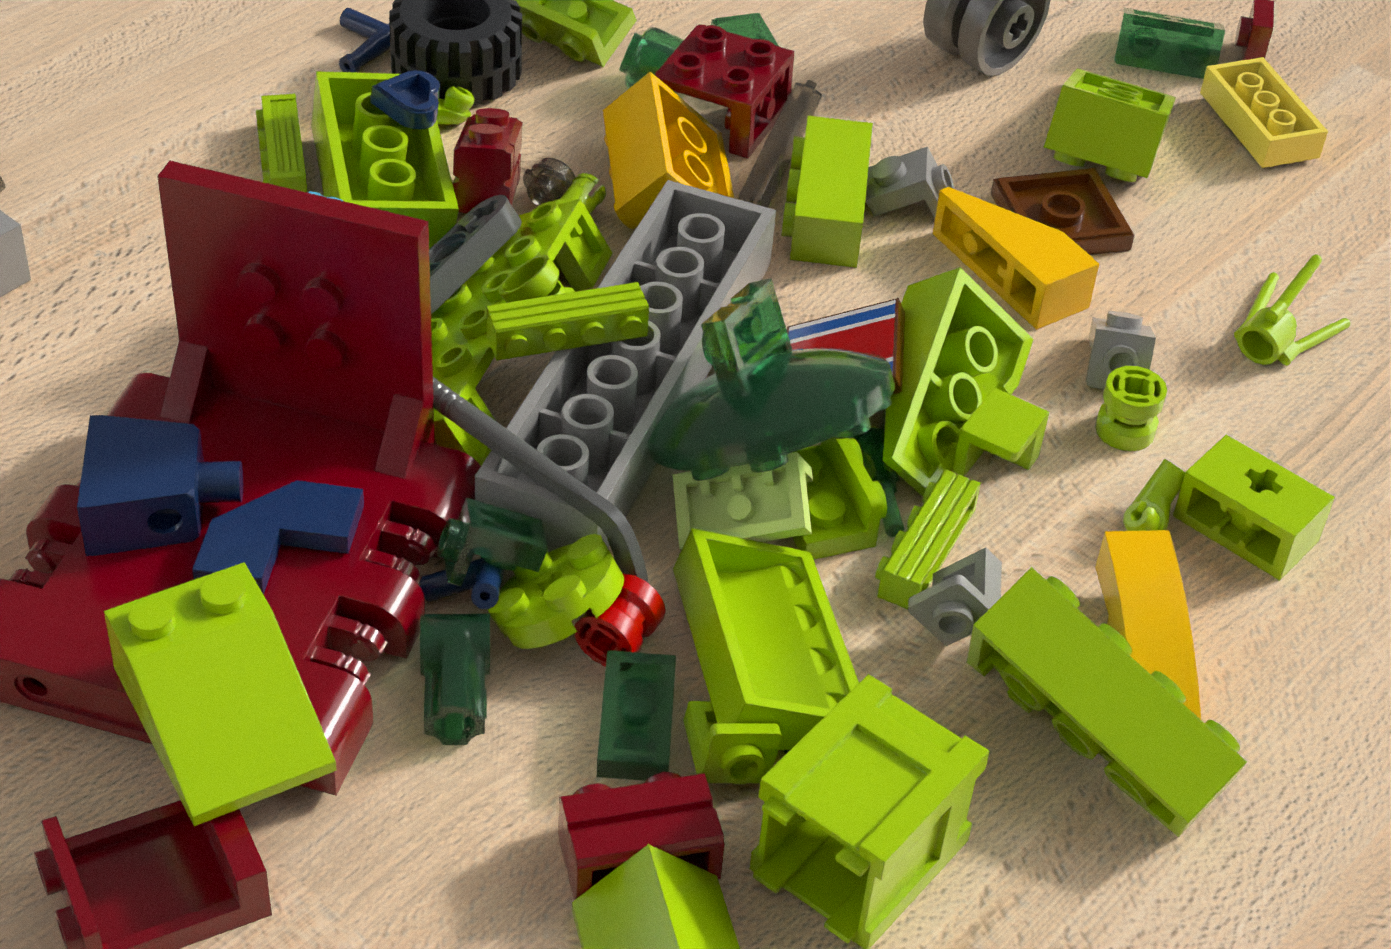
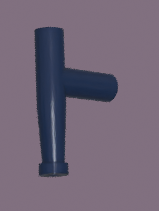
M349 7L343 10L340 16V25L368 39L351 54L341 57L339 59V67L342 72H359L360 67L390 49L389 23L386 24Z
M490 543L483 548L480 559L422 576L420 587L426 602L428 603L472 589L471 599L476 607L480 609L494 607L499 599V587L504 576L507 561L506 549L501 544Z

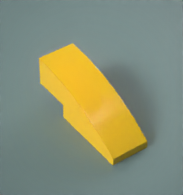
M1105 531L1095 569L1109 615L1107 624L1126 639L1132 648L1130 656L1147 672L1152 674L1154 671H1159L1170 678L1181 689L1186 697V701L1183 704L1201 719L1194 642L1187 600L1170 531Z

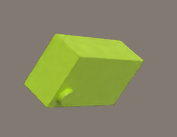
M316 71L311 128L324 196H333L345 202L426 220L429 227L430 249L457 223L459 210L437 120L435 125L427 129L407 128L370 102L373 85L400 74Z

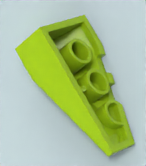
M961 267L908 285L901 302L905 311L902 392L887 396L883 461L922 496L930 481L936 483L944 470H952L960 429L993 388H997L1011 395L1017 388L1034 340Z

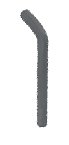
M433 377L435 410L598 525L608 539L614 559L622 574L634 575L648 582L646 566L637 538L628 520L615 505Z

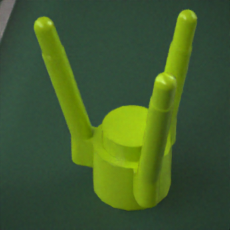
M1315 254L1311 256L1271 307L1266 306L1275 290L1279 276L1275 272L1268 275L1244 323L1234 332V337L1238 342L1241 352L1249 360L1257 364L1268 365L1278 359L1280 363L1287 366L1298 354L1349 328L1350 320L1342 318L1294 342L1297 323L1293 314L1287 309L1321 264L1322 258L1320 255Z

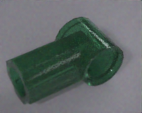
M490 613L420 615V674L425 676L424 734L439 739L443 745H467L472 738L485 733V718H487L485 675H490Z

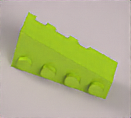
M1031 567L973 624L966 663L983 677L993 668L997 670L1005 684L1009 687L1007 694L1011 700L1028 714L1033 709L1036 711L1046 710L1054 717L1052 724L1063 743L1079 756L1082 755L1088 759H1093L1099 754L1109 763L1104 768L1107 778L1177 837H1180L1237 777L1247 763L1238 754L1240 751L1239 743L1222 725L1213 720H1207L1204 723L1183 704L1186 701L1185 695L1170 678L1159 671H1154L1150 674L1130 656L1132 654L1131 646L1118 631L1105 623L1097 626L1078 609L1080 606L1078 598L1067 585L1053 576L1044 579Z

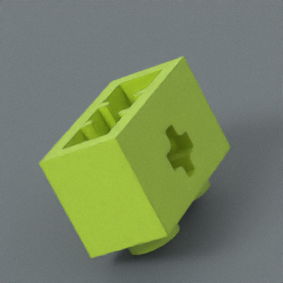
M1226 434L1185 472L1173 517L1280 581L1319 542L1335 497Z

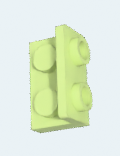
M770 448L756 452L753 455L754 460L733 464L722 459L704 460L695 463L692 466V471L673 474L679 549L682 550L691 528L759 542L812 534L806 483L813 481L812 468L797 452L792 453L791 450L786 448Z

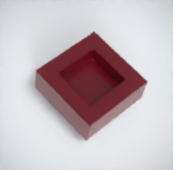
M1254 0L1250 16L1240 17L1235 36V46L1243 47L1242 60L1261 57L1265 59L1274 27V1Z

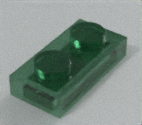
M607 650L596 777L646 781L653 775L669 772L676 655Z

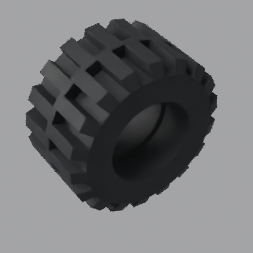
M395 0L392 3V9L389 11L392 74H403L408 71L427 72L439 81L440 99H445L448 88L459 86L472 93L474 97L473 105L483 104V101L487 99L495 100L502 96V92L510 91L516 86V80L520 79L522 73V13H520V6L517 1Z

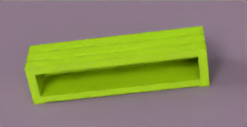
M296 94L261 96L262 109L256 110L263 182L307 192Z
M638 282L486 306L487 338L496 361L648 336L649 305Z
M947 469L943 471L936 483L933 481L929 482L923 495V505L921 507L915 505L910 513L907 531L900 530L897 533L891 548L892 555L890 558L883 556L879 562L875 573V579L880 580L878 598L908 609L909 598L930 587L933 582V573L940 570L975 512L981 482L973 479L969 480L967 477L960 474L956 475Z

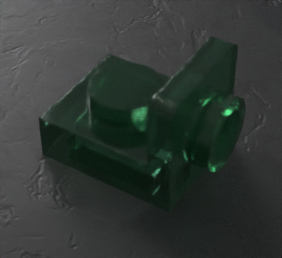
M466 498L458 520L448 518L440 536L437 555L445 560L447 583L462 586L474 554L481 555L486 562L501 569L515 570L519 566L539 572L548 547L541 519Z

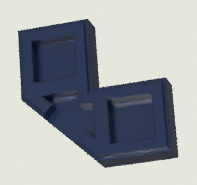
M296 480L212 519L192 569L193 578L197 579L245 562L264 595L281 545L349 554L364 508L363 489Z

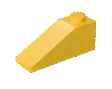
M946 187L939 191L932 234L1032 327L1037 330L1090 307L1099 263L1064 232L951 187Z

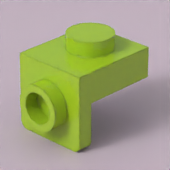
M711 701L688 702L683 722L696 774L705 773L708 783H760L761 778L773 767L782 741L779 725L776 723H717Z

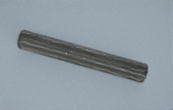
M807 80L806 84L795 83L737 197L738 200L767 208L770 207L791 164L794 136L804 137L808 116H814L822 100V94L815 89L817 83Z

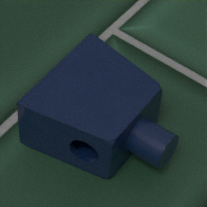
M90 415L77 503L86 556H98L193 542L201 533L203 503L242 502V462H204L200 429L195 425L106 415Z

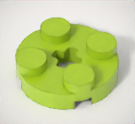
M599 534L584 536L573 544L557 548L549 553L545 547H535L522 553L514 560L511 570L515 575L500 589L497 604L488 609V612L501 633L504 634L505 638L508 636L514 646L521 649L547 646L576 633L577 630L571 621L581 616L589 608L596 619L603 614L620 594L624 584V576Z

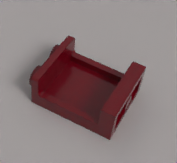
M181 800L69 838L64 837L57 816L41 821L47 848L34 852V856L47 896L62 892L67 907L55 910L57 923L66 949H180L272 916L267 871L240 809L194 826Z

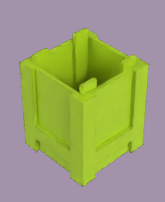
M869 674L761 778L758 798L763 800L764 804L762 805L763 816L759 845L751 852L749 867L754 872V879L776 894L783 887L826 917L828 920L824 923V928L847 944L852 940L863 949H870L968 842L972 823L967 820L974 785L976 779L986 769L990 752L966 735L960 738L891 694L892 689Z

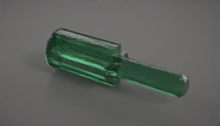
M875 427L865 428L857 432L853 438L860 446L863 465L872 482L878 481L884 490L887 501V515L882 521L886 535L896 537L900 530H905L895 498V493L898 491L896 482L900 480L899 475L883 461L885 431Z

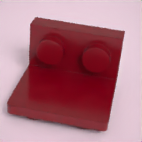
M699 24L659 68L655 76L674 92L728 107L724 125L726 130H730L729 153L748 159L791 103L794 51L776 46L768 40L751 39L730 33L719 26Z

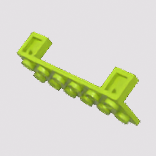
M581 199L558 205L553 201L546 202L531 212L518 215L522 221L518 231L431 314L433 377L494 420L495 418L475 388L495 357L487 338L486 306L506 303L499 294V288L503 281L526 261L539 255H548L552 262L554 261L557 268L563 272L567 281L576 292L594 287L613 254ZM434 409V434L437 444L462 451L474 458L482 466L492 450Z

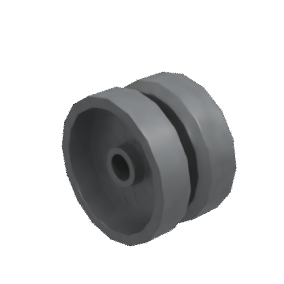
M927 0L923 18L925 36L934 45L951 55H960L968 65L985 75H1000L1013 68L1027 54L1041 32L1049 12L1051 0Z

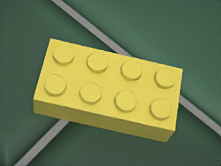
M1264 57L1206 67L1200 94L1262 168L1320 158L1328 133L1327 129Z

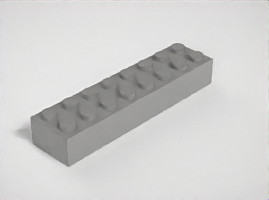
M667 180L598 286V288L638 282L649 305L648 336L556 351L506 429L607 499L626 517L717 359L719 350L725 345L771 264L776 210ZM493 450L475 475L477 532L530 549L545 547L548 553L557 548L573 544L584 536L599 534L609 548L608 539L598 525Z

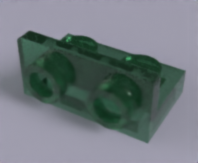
M1124 7L1120 22L1115 62L1120 65L1204 79L1206 67L1217 65L1219 62L1225 28L1220 23Z

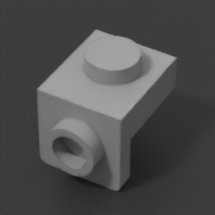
M927 146L901 156L886 157L876 165L870 166L868 168L865 202L875 217L925 200L935 218L939 191L946 187L954 189V184L948 168L944 164L937 165Z
M1109 311L1107 319L1092 317L1088 339L1091 354L1086 382L1089 387L1104 389L1108 375L1116 368L1139 366L1150 369L1156 337L1150 326L1142 325L1143 317L1118 311Z
M985 547L933 573L932 587L909 598L908 612L945 646L971 635L973 624L1001 598L1002 562Z

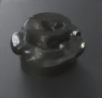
M543 158L538 164H534L532 169L525 171L523 183L527 188L529 199L539 206L543 203L560 199L571 186L575 174L564 162L555 158Z

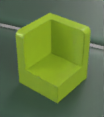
M993 388L960 429L952 471L965 476L984 451L1029 470L1040 455L1049 411L997 388Z

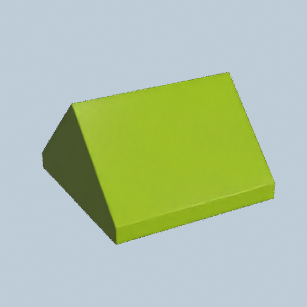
M649 844L572 902V913L582 949H740L717 876Z

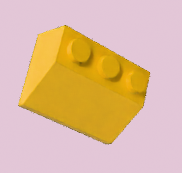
M652 72L647 73L602 110L606 133L604 140L608 147L610 162L609 175L612 179L615 198L613 207L618 218L628 228H637L667 180L734 198L722 133Z

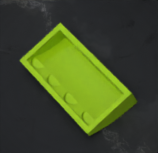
M691 528L673 567V572L717 723H776L779 725L782 735L779 750H791L859 683L811 552Z

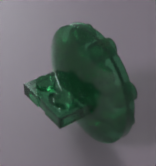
M772 278L749 282L731 298V302L727 306L720 307L701 324L703 330V353L706 360L713 365L715 374L692 386L672 402L648 441V449L652 460L667 468L690 470L692 478L696 481L718 477L729 471L730 467L749 464L752 472L771 471L785 465L789 461V453L807 448L832 437L845 439L868 431L871 428L869 417L889 407L892 403L890 397L895 389L892 371L885 358L871 353L834 348L792 350Z

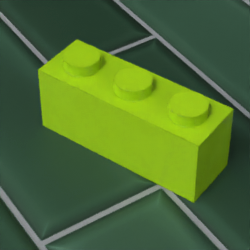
M808 116L805 137L794 136L781 236L792 237L790 260L857 268L864 219L873 123Z

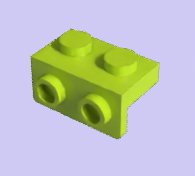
M514 0L519 4L520 13H522L523 35L537 43H541L543 40L559 47L563 53L575 61L582 62L586 59L601 67L605 66L637 21L632 8L614 0Z

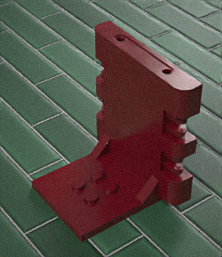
M169 160L157 178L179 337L170 377L153 373L135 375L106 416L195 425L200 429L204 462H242L243 500L242 502L203 503L201 533L193 542L98 556H86L77 511L81 479L76 485L63 484L55 487L26 527L29 552L25 559L35 570L30 571L28 568L18 569L9 580L0 579V702L152 744L114 669L104 611L194 580L192 569L210 522L224 513L296 480L363 489L364 508L349 554L281 545L264 592V597L275 615L336 760L337 771L299 786L337 796L374 724L372 697L365 686L371 673L368 672L362 662L374 661L382 652L407 659L425 624V599L418 585L422 575H420L415 565H424L432 557L456 563L476 525L475 475L481 465L462 451L435 444L428 221Z

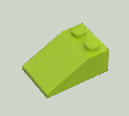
M1077 68L1062 85L1044 148L1054 150L1053 158L1069 165L1084 167L1086 160L1107 166L1105 174L1116 179L1136 182L1137 176L1148 178L1176 97Z
M245 562L104 611L114 669L194 826L337 771L336 760L275 615Z

